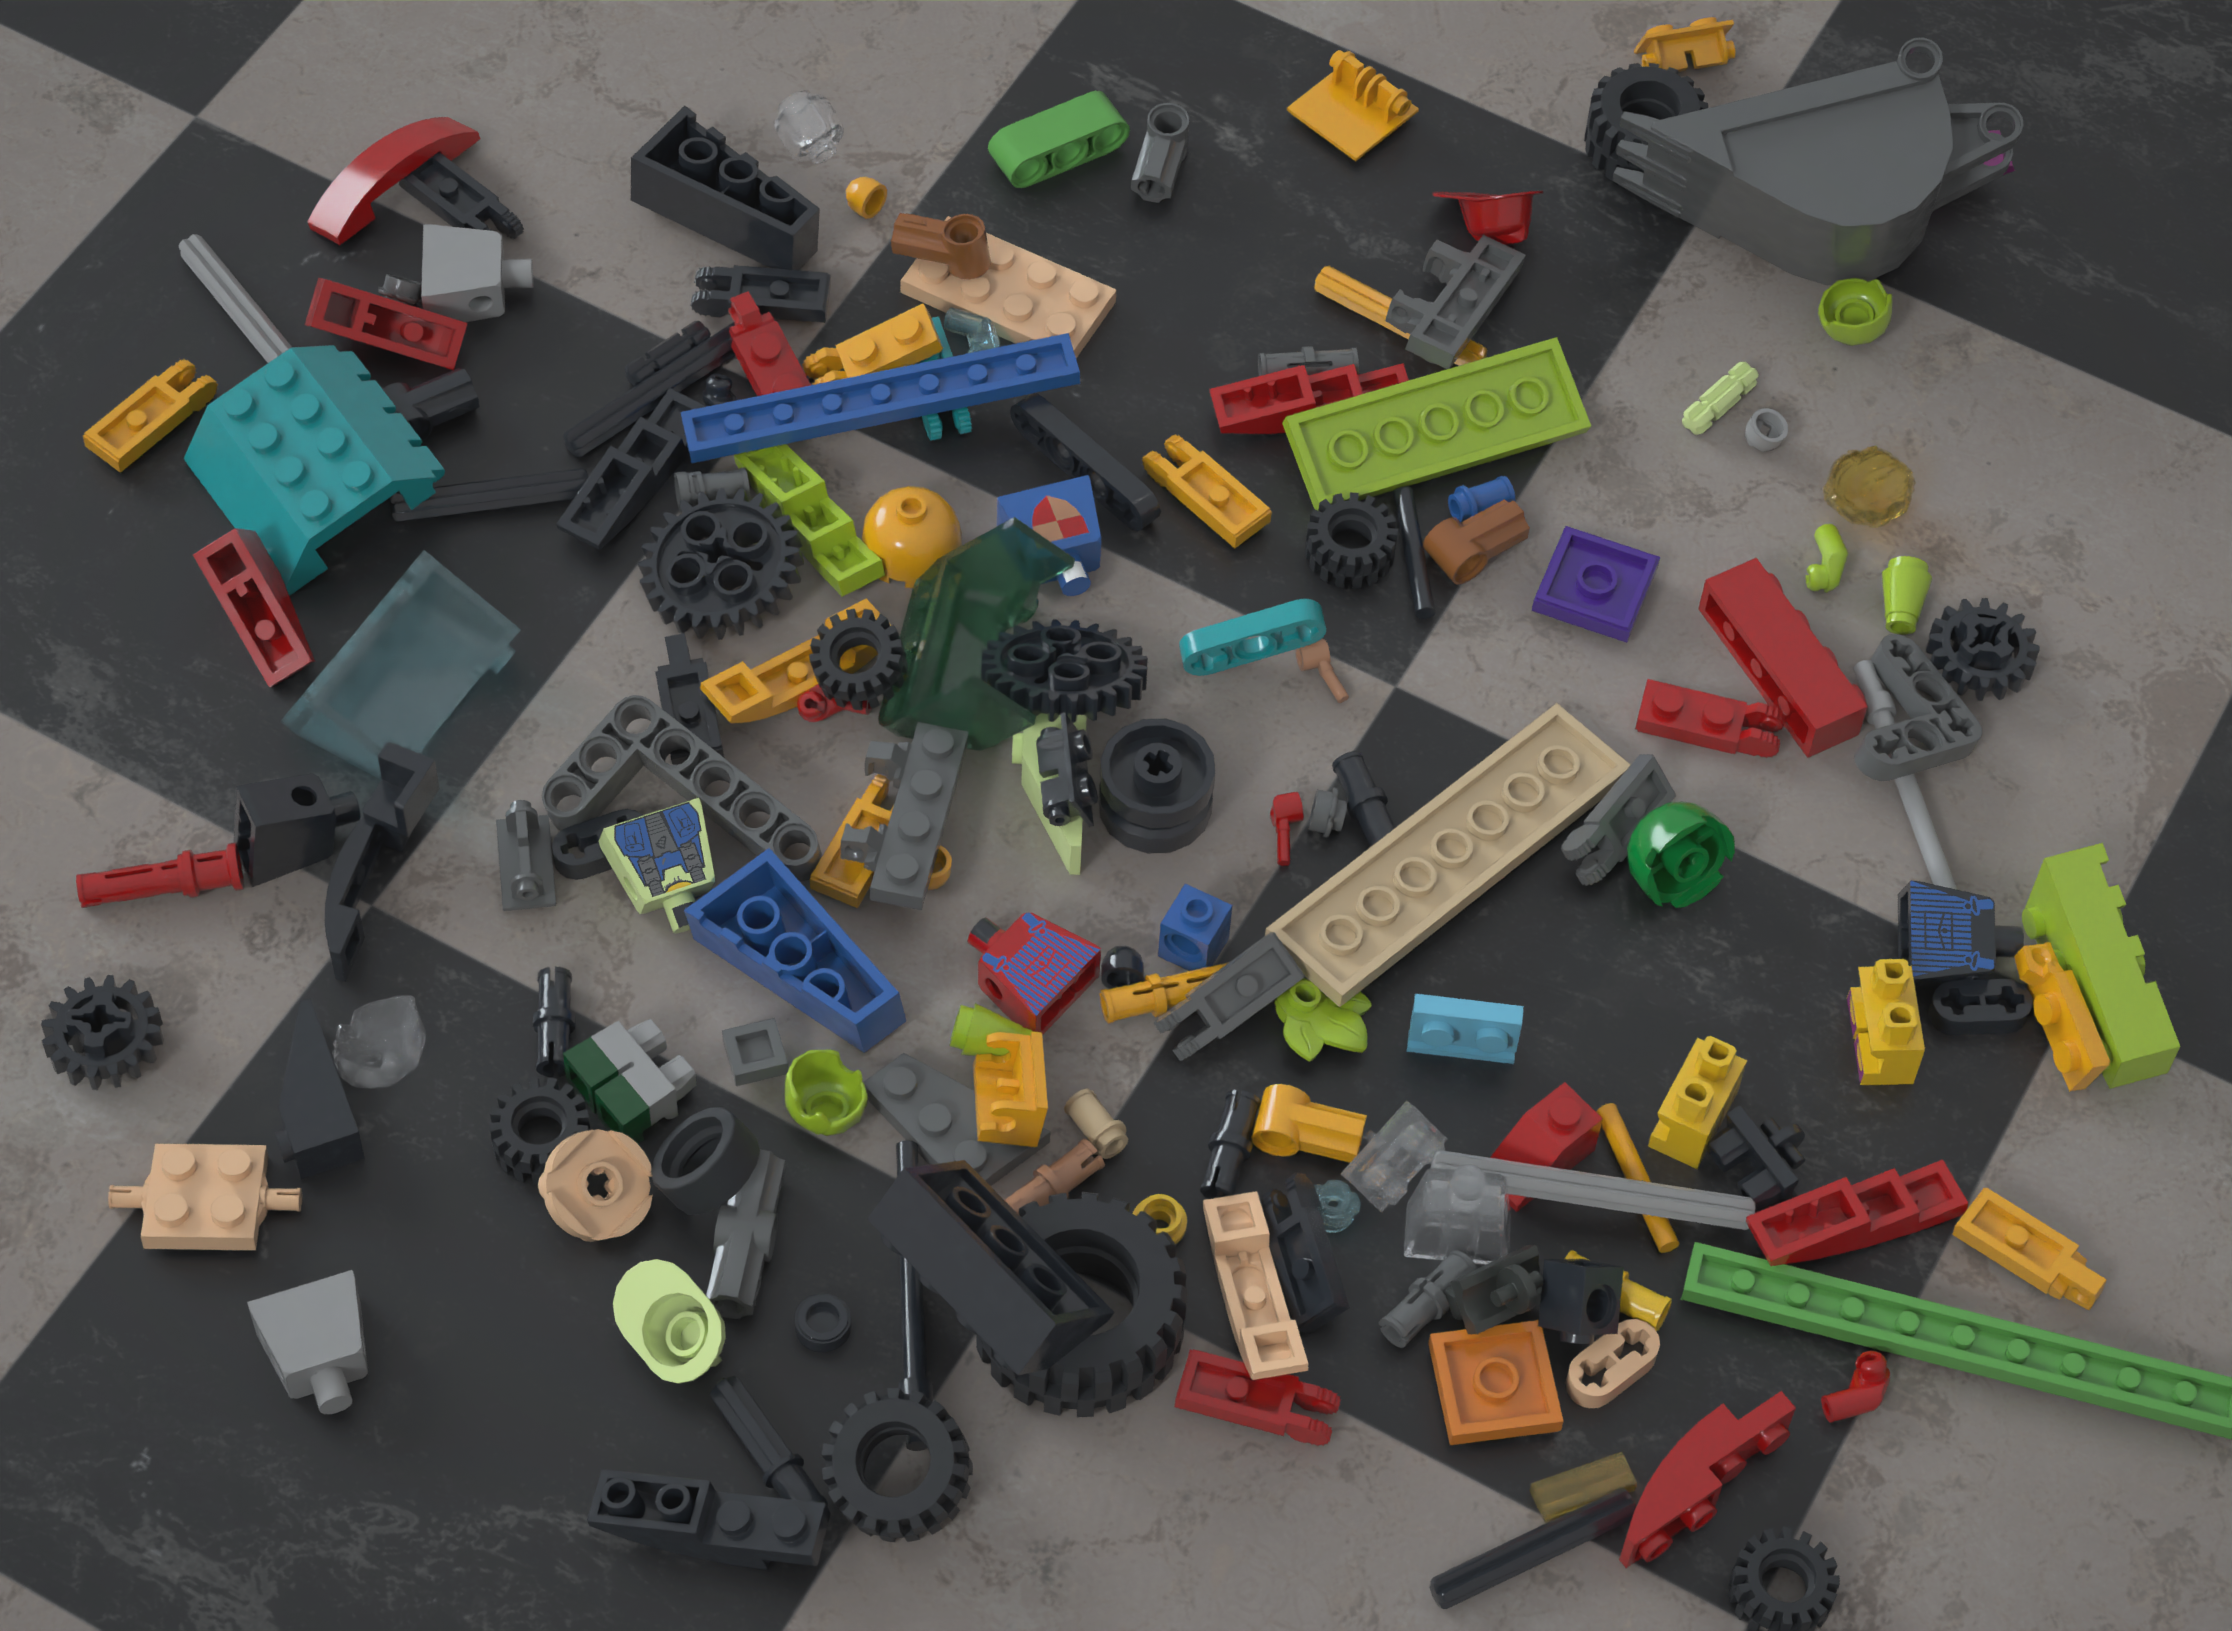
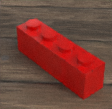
M1754 558L1706 579L1698 610L1768 705L1784 711L1783 713L1786 714L1784 727L1806 757L1814 756L1858 736L1868 708L1863 692L1857 685L1849 682L1838 667L1834 653L1828 647L1822 646L1811 631L1810 624L1804 613L1798 609L1795 610L1783 594L1782 586L1777 577L1772 573H1768L1759 560Z

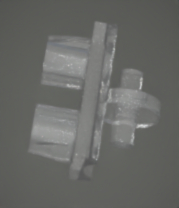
M1406 1101L1377 1134L1370 1130L1363 1137L1368 1144L1344 1169L1341 1175L1376 1209L1383 1212L1389 1204L1396 1205L1407 1193L1408 1183L1425 1164H1432L1437 1151L1445 1150L1444 1143L1448 1139L1414 1105Z

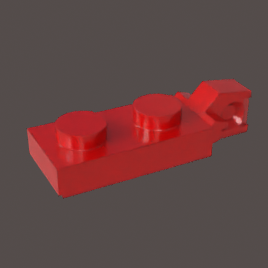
M749 291L732 297L730 299L731 308L728 309L735 323V326L729 328L732 338L731 348L756 395L761 396L811 386L778 322L774 321L771 313L768 312L761 315Z

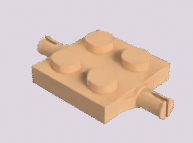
M155 1144L151 1172L144 1185H110L108 1204L110 1209L142 1208L144 1218L141 1240L144 1249L256 1250L259 1226L266 1217L267 1211L291 1210L300 1212L302 1189L268 1187L266 1173L269 1157L266 1145Z

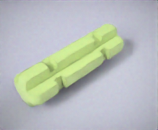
M1747 362L1737 363L1728 371L1729 375L1721 377L1699 397L1700 401L1694 402L1684 411L1683 426L1690 429L1695 435L1703 434L1713 425L1711 421H1717L1741 399L1740 395L1747 394L1756 386V379L1759 374L1755 368L1750 367Z

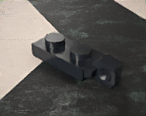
M685 633L666 636L665 642L669 664L658 666V671L655 672L661 707L724 757L715 705L700 690L701 682L710 678L707 664L703 658L691 660ZM682 749L671 752L672 764H682L688 759L690 752Z

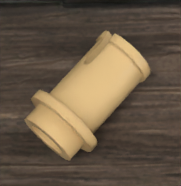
M1086 1088L1069 1098L1064 1106V1111L1073 1119L1089 1142L1098 1150L1095 1155H1101L1102 1158L1108 1159L1114 1157L1125 1148L1128 1143L1125 1124L1121 1120H1114L1097 1099L1093 1090Z

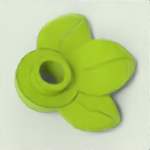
M1303 978L1275 999L1277 1015L1284 1022V1038L1288 1045L1305 1060L1310 1062L1315 1059L1324 1044L1363 1053L1366 1050L1367 1029L1361 1015L1368 1012L1372 1005L1370 1000L1361 991L1339 1007L1309 979Z

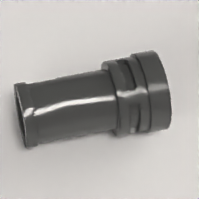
M745 467L737 470L701 474V471L674 473L675 493L680 512H682L680 507L681 500H685L694 507L698 505L699 492H704L708 500L712 501L716 500L720 488H724L728 499H733L738 490L743 488L748 499H750L749 480Z

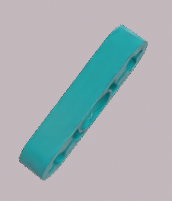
M1311 599L1287 602L1187 633L1179 642L1183 667L1186 672L1192 675L1204 676L1314 644L1326 634V625L1322 607L1318 602ZM1253 636H1259V637L1252 638V639H1246V638L1253 637Z

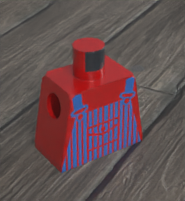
M1032 912L1023 913L1006 931L988 918H982L973 927L968 936V944L983 954L978 961V985L980 989L1011 1021L1022 1025L1024 1028L1031 1029L1032 1032H1041L1042 1036L1100 976L1101 948Z

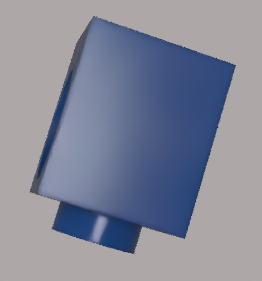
M1184 884L1160 923L1158 957L1188 971L1213 966L1229 940L1233 905L1188 884Z

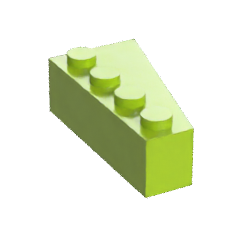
M2103 843L2044 858L2025 909L2022 912V922L2025 932L2030 939H2035L2037 944L2050 942L2064 971H2073L2110 1059L2109 1066L2102 1072V1075L2109 1089L2167 1074L2179 1051L2180 1044L2156 981L2145 983L2143 978L2145 974V952L2138 935L2127 936L2120 909L2126 905L2119 885L2108 886L2101 865L2106 864L2109 858Z

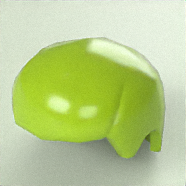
M1859 278L1838 280L1823 292L1818 307L1821 325L1833 340L1848 346L1871 343L1883 335L1892 318V294H1887L1878 279L1871 281Z
M831 1049L809 1050L793 1059L786 1074L784 1088L786 1109L793 1120L800 1126L817 1135L831 1136L844 1133L860 1122L868 1103L865 1084L862 1082V1073L860 1070L851 1071L842 1063L838 1051Z

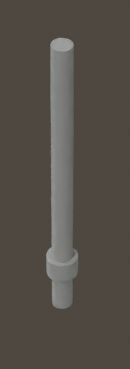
M1871 660L1858 662L1853 669L1868 706L1865 714L1867 722L1873 724L1875 729L1895 724L1893 717L1896 715V708L1890 693L1883 690L1873 662ZM1915 774L1894 779L1932 883L1957 889Z

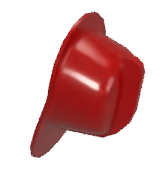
M1543 191L1504 195L1433 192L1432 195L1459 200L1467 230L1477 241L1485 235L1506 245L1523 242L1527 239L1531 223L1533 196L1543 194Z

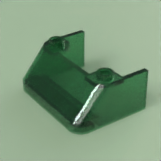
M1016 517L938 558L916 580L913 586L900 634V639L907 656L905 657L908 664L907 673H902L904 683L901 689L895 685L892 686L895 694L894 697L887 701L883 696L878 716L879 724L894 735L909 739L914 738L918 722L969 732L967 749L975 751L994 747L999 742L1033 726L1036 720L1034 714L981 680L982 650H987V642L989 640L998 641L999 632L1006 633V630L1017 624L1030 620L1038 608L1039 600L1037 596L1040 584L1073 568L1075 558Z

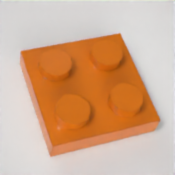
M1539 1320L1496 1325L1479 1334H1468L1466 1329L1430 1334L1428 1344L1450 1445L1561 1431L1564 1421L1543 1329L1538 1326Z

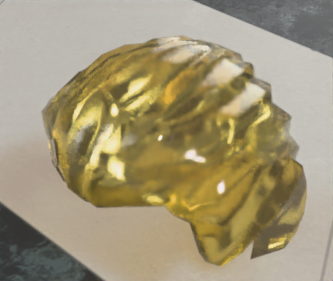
M1875 445L1862 450H1848L1847 453L1837 458L1829 470L1826 484L1822 490L1827 504L1848 522L1869 526L1870 528H1878L1907 512L1912 500V494L1915 491L1914 485L1916 482L1912 470L1886 449L1878 448Z

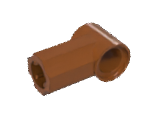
M900 213L894 223L891 247L894 254L947 264L949 272L960 279L970 280L978 278L990 268L991 259L984 222L977 216L961 214L943 221Z
M1504 499L1463 522H1460L1457 518L1443 520L1425 537L1423 547L1455 584H1463L1476 577L1484 569L1490 558L1526 540L1530 527L1525 520L1524 511L1514 500L1508 502Z

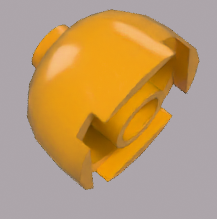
M905 486L889 491L872 505L865 516L862 541L882 559L885 576L879 578L880 580L889 583V578L896 581L905 582V588L917 589L934 585L951 574L956 566V559L961 553L962 531L954 508L938 493L924 487Z

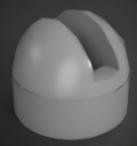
M1769 408L1757 410L1745 428V438L1748 444L1759 449L1761 452H1768L1777 448L1788 433V424L1785 418L1779 412ZM1762 425L1770 428L1766 436L1760 432Z

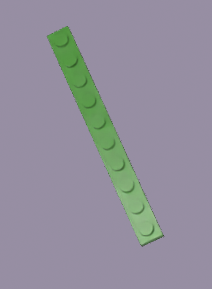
M1694 1242L1681 1300L2232 1440V1377L1785 1264L1770 1266L1765 1259Z

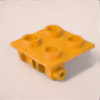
M1341 50L1336 51L1330 59L1329 65L1333 67V72L1287 107V111L1355 161L1419 112V108L1413 105L1411 100L1407 98L1405 90L1397 89L1386 81L1387 79L1383 74L1376 75V70L1372 66L1364 68V64L1357 60L1355 54L1351 51L1344 53Z

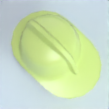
M655 1259L640 1262L624 1274L616 1287L613 1300L615 1322L625 1339L655 1374L662 1380L680 1384L694 1381L707 1372L710 1367H716L722 1361L719 1355L723 1350L726 1339L725 1323L720 1312L686 1272L674 1263Z

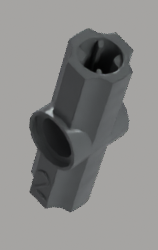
M760 1149L757 1165L749 1180L734 1197L728 1200L727 1205H721L713 1245V1251L716 1255L706 1296L720 1312L721 1317L740 1319L743 1316L753 1315L761 1286L764 1264L772 1259L778 1228V1213H776L786 1165L785 1160L776 1157L771 1151Z

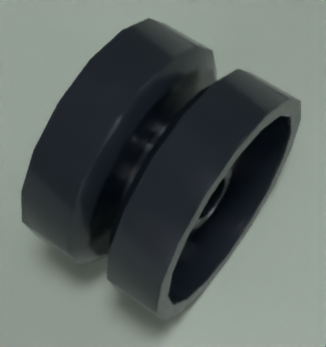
M1163 718L1142 719L1122 727L1108 740L1100 763L1099 813L1103 824L1111 836L1124 846L1147 854L1171 853L1189 846L1205 831L1212 814L1215 762L1214 754L1204 737L1186 724Z

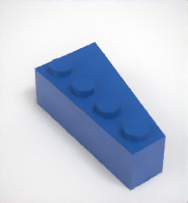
M770 848L684 910L695 941L863 1053L906 1022L900 994Z

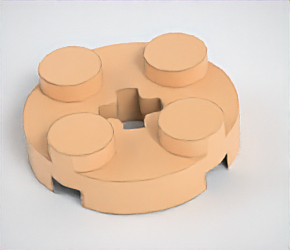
M589 1130L573 1134L556 1146L548 1157L545 1170L539 1178L538 1188L539 1193L545 1200V1206L549 1214L560 1228L574 1237L581 1238L583 1241L594 1242L623 1236L638 1226L650 1209L653 1194L649 1195L651 1187L649 1177L652 1176V1169L645 1152L629 1136L612 1130ZM589 1173L594 1176L605 1173L608 1177L604 1184V1188L608 1192L605 1199L600 1195L591 1196L587 1190L589 1185L587 1177Z

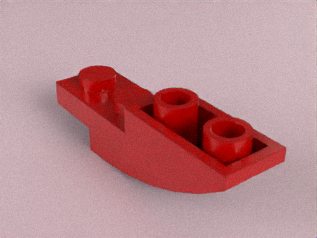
M1782 1391L1739 1420L1735 1418L1723 1403L1700 1420L1678 1441L1658 1466L1635 1508L1619 1558L1625 1568H1628L1641 1558H1644L1646 1562L1656 1559L1673 1543L1672 1537L1688 1527L1691 1532H1694L1707 1524L1717 1513L1715 1506L1723 1484L1735 1478L1745 1468L1747 1464L1745 1460L1760 1450L1764 1455H1767L1779 1448L1790 1436L1788 1428L1796 1407Z

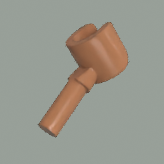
M1321 639L1314 644L1296 650V659L1301 671L1318 668L1320 676L1324 679L1338 703H1342L1349 698L1348 693L1330 664V651L1326 640Z

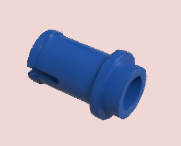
M1500 476L1495 480L1469 489L1464 485L1457 487L1454 494L1448 497V506L1452 517L1463 522L1504 499L1508 502L1515 501V492L1510 480L1506 476Z

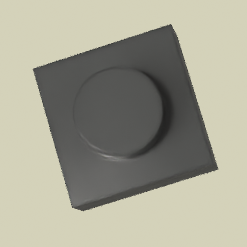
M775 1018L722 1030L723 1043L736 1086L787 1074L788 1061Z

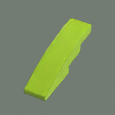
M783 444L734 455L737 467H745L749 484L755 493L763 494L767 506L777 502L783 516H790L802 543L800 552L841 597L885 576L882 559L857 537L853 519L828 497L825 481L788 445Z

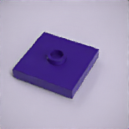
M1565 526L1533 600L1532 611L1627 643L1658 569L1660 557Z

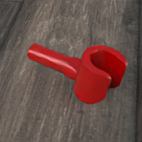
M1298 792L1275 796L1270 811L1271 822L1276 827L1277 864L1280 866L1290 864L1289 824L1301 822L1304 818L1303 806Z

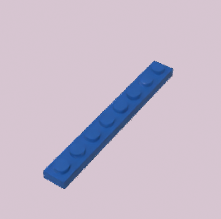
M1069 333L680 413L691 463L1076 385L1080 384V371Z

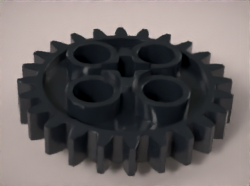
M720 488L716 500L712 501L708 500L704 492H699L698 505L692 507L685 500H681L682 514L677 517L672 513L665 512L663 516L668 526L666 528L651 527L650 531L656 543L642 544L641 548L646 559L638 562L639 569L643 575V578L640 579V584L653 612L658 611L663 623L666 625L674 621L679 633H685L692 626L697 638L702 639L709 628H714L718 640H723L726 628L733 626L737 634L742 636L744 635V622L751 620L759 628L762 627L763 621L760 614L767 611L778 615L780 611L775 602L776 599L791 600L793 595L788 584L801 582L797 567L804 565V559L800 552L802 543L790 516H783L779 504L775 502L767 506L765 498L761 493L757 494L749 502L743 488L738 490L733 499H728L724 488ZM757 543L755 546L747 548L748 546ZM742 586L740 589L733 590L736 587Z
M1053 619L1051 626L1044 627L1037 621H1032V629L1027 630L1016 625L1013 628V634L999 632L998 641L989 640L987 642V650H982L980 682L985 685L986 695H995L996 704L1010 702V712L1027 709L1028 718H1034L1041 713L1048 714L1049 722H1054L1062 713H1066L1073 723H1076L1078 715H1085L1092 721L1097 720V712L1101 711L1107 715L1115 716L1116 706L1130 709L1131 700L1142 699V691L1147 689L1148 658L1147 656H1142L1143 648L1141 646H1132L1131 637L1117 639L1116 629L1102 633L1099 632V624L1095 623L1088 628L1080 627L1079 620H1074L1069 626L1061 625L1057 619Z

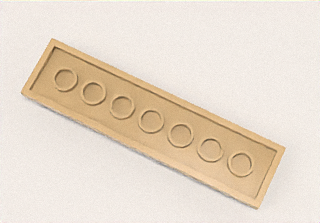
M1556 703L1266 928L1265 936L1270 932H1275L1305 977L1314 983L1336 1005L1341 1007L1601 801L1631 764Z

